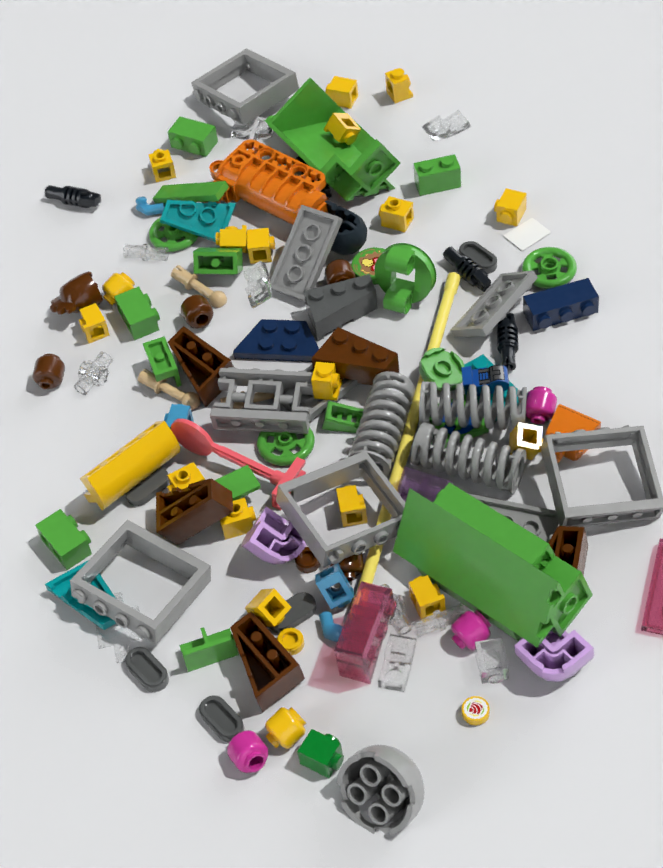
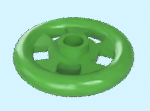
M161 217L151 225L149 230L151 243L156 248L167 252L184 250L190 247L199 237L160 223ZM162 226H165L163 231H159ZM165 237L168 240L163 242L160 239ZM182 237L185 238L184 240H182V241H180V242H177V241L180 240Z
M543 247L532 251L526 256L522 264V271L538 270L540 275H537L538 278L533 285L550 289L569 283L576 274L577 265L573 256L567 251L556 247ZM542 258L539 264L535 262L536 259ZM561 267L568 268L567 272H560ZM556 276L557 279L548 280L546 277Z
M309 427V434H303L305 438L300 440L296 436L297 433L261 431L257 439V448L260 455L269 463L289 466L292 465L296 457L304 460L312 452L315 443L313 431ZM269 436H274V443L267 442ZM298 446L301 450L293 454L291 451ZM275 449H277L278 451H281L283 453L280 456L273 454L272 452Z

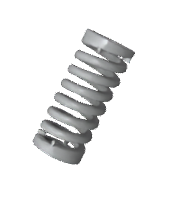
M388 371L381 372L375 376L363 410V416L357 428L356 437L353 440V446L348 455L350 457L366 451L377 466H383V468L379 469L385 477L390 474L391 463L395 457L394 453L398 448L397 443L401 439V432L404 429L407 412L410 410V402L415 394V386L409 378L400 373ZM384 388L397 389V390L403 392L404 395L401 394V393H399V392L393 391V390H383V389H384Z
M422 381L419 402V425L423 422L429 423L431 417L433 424L440 426L445 417L446 425L452 427L455 425L458 416L460 427L465 428L468 426L471 416V423L474 428H480L484 417L487 429L494 427L497 418L499 428L505 430L508 427L511 415V424L514 429L518 423L525 424L527 387L517 390L516 395V388L510 386L507 390L504 406L503 388L499 385L495 387L491 405L490 388L488 385H483L477 407L476 385L470 384L464 408L463 385L461 383L455 385L451 407L449 383H443L438 407L437 384L435 382Z
M425 422L420 425L412 445V465L417 466L421 463L425 469L434 467L435 471L439 473L446 471L450 476L459 474L460 478L464 480L471 478L474 483L484 481L486 486L493 487L497 484L500 490H509L510 493L516 492L525 468L526 450L518 448L510 455V446L504 445L500 451L497 468L492 475V466L498 449V443L492 441L487 448L484 466L479 472V463L484 452L485 440L478 438L474 445L471 463L466 469V461L473 441L471 435L467 434L464 436L459 450L458 461L453 465V459L460 441V433L458 431L451 433L445 458L441 462V455L448 436L447 429L442 427L438 430L435 429L434 425ZM434 436H436L433 447V454L429 459L428 452L432 445ZM420 446V453H419V455L417 456V454H418V447ZM509 459V461H512L510 472L504 480V472Z

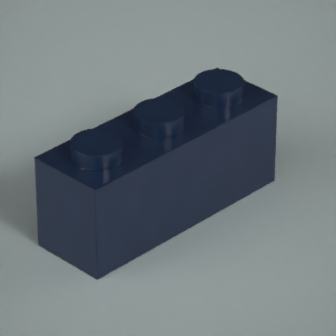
M589 278L523 296V313L533 331L598 313L599 296Z

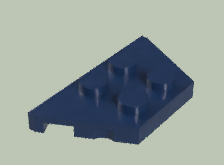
M261 319L234 349L233 355L234 359L312 362L311 358L319 350V347L307 321Z

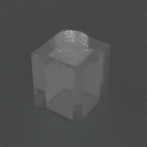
M502 637L475 642V656L482 684H497L509 679V665Z

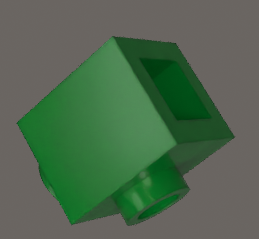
M313 729L310 730L297 751L301 765L327 778H330L334 770H339L344 760L340 741L331 734L324 735Z

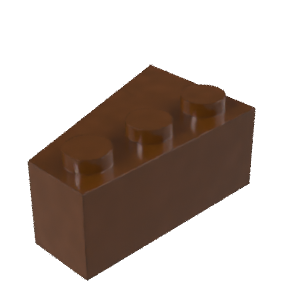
M183 326L168 341V344L204 406L207 407L223 391L218 386V378H220L219 369L234 366L229 358Z
M339 327L311 358L313 371L316 362L335 363L336 373L340 374L342 381L344 378L357 380L358 384L373 386V380L377 374L386 371L399 373L398 353Z
M210 478L188 485V488L180 489L176 487L172 488V491L169 493L157 492L156 533L176 545L181 544L233 512L232 491Z
M558 526L548 543L555 556L581 571L584 576L589 546L585 527Z
M252 611L230 627L255 698L261 711L264 712L302 682L305 677L299 663Z

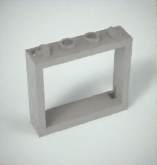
M247 48L191 82L193 95H195L196 100L242 125L250 122L299 89L294 71ZM247 70L272 82L241 103L216 91V89Z
M629 425L613 429L602 427L592 431L580 429L571 433L555 432V434L545 435L541 451L559 526L581 527L660 518L663 513V495L644 426L629 427ZM632 445L647 500L568 507L555 452Z
M366 451L278 485L276 498L277 504L323 568L331 564H338L347 557L354 554L359 555L368 548L382 545L389 539L396 537L406 503ZM362 476L393 519L327 546L297 505V502Z
M126 520L70 580L71 594L74 598L78 599L79 603H85L92 607L99 615H105L114 620L120 627L128 628L135 632L141 639L144 637L150 642L157 644L211 582V565L135 523ZM126 544L189 579L154 620L90 584Z

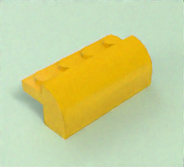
M165 421L155 422L80 478L88 490L84 496L89 503H97L103 511L180 453L179 443Z

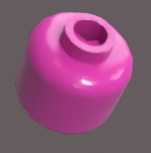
M537 386L527 392L526 417L532 423L544 424L545 421L552 419L556 410L557 397L552 393L551 389Z
M465 611L451 625L452 632L455 634L451 639L462 650L465 647L472 651L477 650L491 636L489 629L491 624L479 611Z
M242 731L236 734L227 747L229 758L238 770L244 773L259 771L265 765L269 755L267 746L257 733L253 731Z

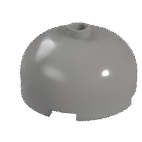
M387 745L368 746L346 760L339 770L337 784L340 785L344 799L341 804L348 816L356 824L375 834L377 828L384 833L396 834L418 815L424 800V783L418 767L404 752ZM374 795L378 799L369 806L368 814L370 819L376 824L365 820L358 805H363ZM404 808L402 816L397 821L386 824Z

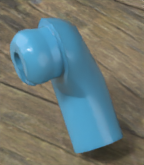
M146 197L136 198L135 202L137 205L135 207L141 213L147 216L163 213V203L150 205L147 203Z
M326 611L319 615L322 633L326 639L338 643L347 642L350 639V630L342 625L335 624L331 612Z

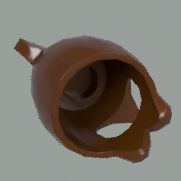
M90 271L82 273L65 283L60 288V296L51 301V312H57L58 315L71 314L73 312L80 313L79 309L94 303L98 306L103 302L98 284L92 279V273Z

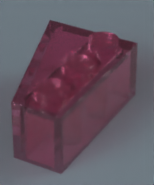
M361 581L334 650L340 676L371 684L383 639H385L389 618L394 615L397 602L393 599L392 589Z

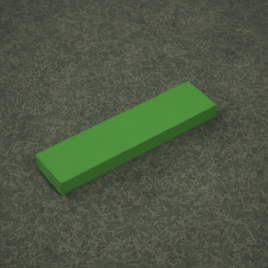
M226 181L163 185L152 199L155 204H166L167 200L219 201L229 186Z

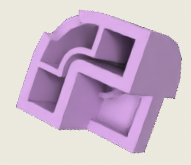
M268 507L262 510L242 542L243 548L262 561L273 565L292 561L307 545L290 520H285Z
M575 630L569 634L565 631L561 637L550 631L538 648L524 638L514 645L517 657L537 676L546 681L561 682L577 673L594 657V648Z

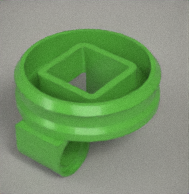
M396 243L387 247L377 259L375 277L380 288L385 292L383 308L407 314L412 308V303L423 300L433 289L436 283V269L430 257L420 248L407 243ZM415 269V282L396 277V272L409 275Z

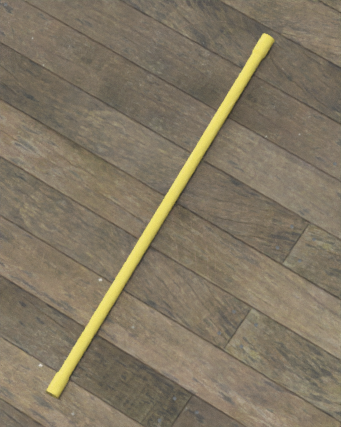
M455 272L447 275L443 297L427 351L432 348H439L441 345L454 296L457 293L461 279L460 275ZM419 375L389 478V482L397 492L400 489L419 422L421 383L424 381L421 375ZM383 504L376 525L386 522L392 517ZM384 544L375 545L368 550L357 592L348 614V619L354 623L363 622L369 602L368 597Z

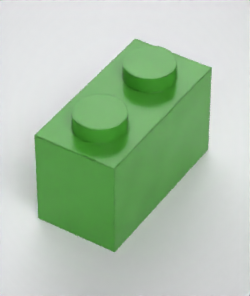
M181 116L168 130L172 148L207 157L218 142L214 125Z
M455 154L413 163L414 180L419 196L461 188V168Z
M197 248L193 251L194 274H239L243 270L242 248Z
M139 286L114 296L118 312L134 340L159 331L157 321L160 320L158 311L156 308H151L152 303L148 294H143Z
M61 509L35 525L41 540L66 570L92 554L89 547L91 540L84 530L80 532L77 529L78 525L71 515L66 516Z

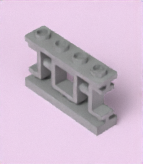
M220 368L218 386L220 390L228 391L226 403L214 402L213 408H211L210 418L213 428L309 434L310 410L309 407H300L302 394L313 395L311 382L313 373L307 371H284L280 369ZM237 386H248L247 393H237ZM283 388L295 389L294 395H283ZM254 393H275L273 405L253 404ZM234 402H245L244 409H233ZM281 404L292 405V412L280 411Z

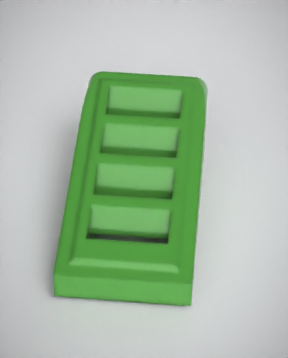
M328 401L322 429L356 433L364 409ZM352 417L356 418V422H351Z

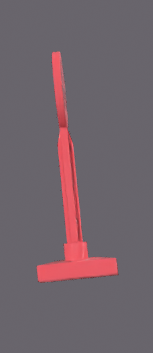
M176 419L171 424V431L177 441L192 453L207 456L214 452L218 456L241 467L248 465L253 473L270 480V483L276 485L272 491V507L279 510L282 509L276 502L278 485L306 474L305 471L301 470L306 461L299 457H296L286 473L279 470L274 471L229 448L214 443L202 427L190 420Z

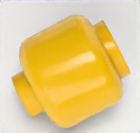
M123 272L121 274L113 273L102 285V290L105 293L103 298L113 305L116 303L114 296L133 289L134 281Z
M281 707L266 721L265 727L269 733L265 737L275 748L281 745L285 749H290L305 735L304 725L306 722L292 707L289 710Z

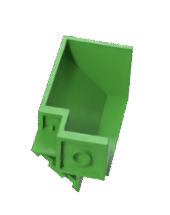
M310 77L276 115L268 116L265 120L267 125L310 167L324 173L326 182L345 201L354 200V196L358 195L365 197L377 194L379 190L384 188L388 190L396 189L386 179L401 163L358 123L356 124L361 128V131L356 141L351 145H347L345 142L340 143L334 139L331 132H325L324 127L332 113L346 112Z
M449 482L444 489L439 491L434 502L409 488L393 552L414 565L422 576L428 575L432 584L436 583L439 589L472 611H479L490 623L517 641L524 638L538 648L550 631L561 637L593 596L582 572L555 556L549 543Z

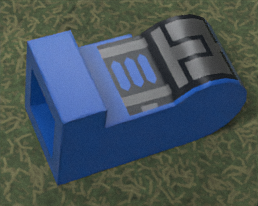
M493 365L489 368L473 370L471 366L461 367L466 397L470 384L476 385L477 397L480 396L483 385L489 386L490 394L494 393L497 385L503 388V392L509 388L508 369L504 365Z

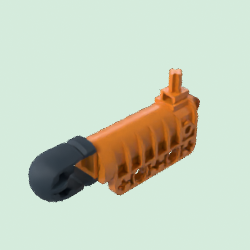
M253 139L245 140L224 160H216L209 166L211 177L214 179L213 182L226 181L229 186L219 201L211 202L219 203L222 200L228 203L232 200L238 202L242 199L291 225L294 224L301 205L338 216L343 221L331 251L341 255L356 253L367 240V227L363 219L357 214L329 201L326 194L320 192L326 186L324 173ZM264 156H270V157H271L270 159H267V160L261 159V158L264 157ZM299 171H301V172L304 173L303 175H300V176L294 175L296 172H299Z

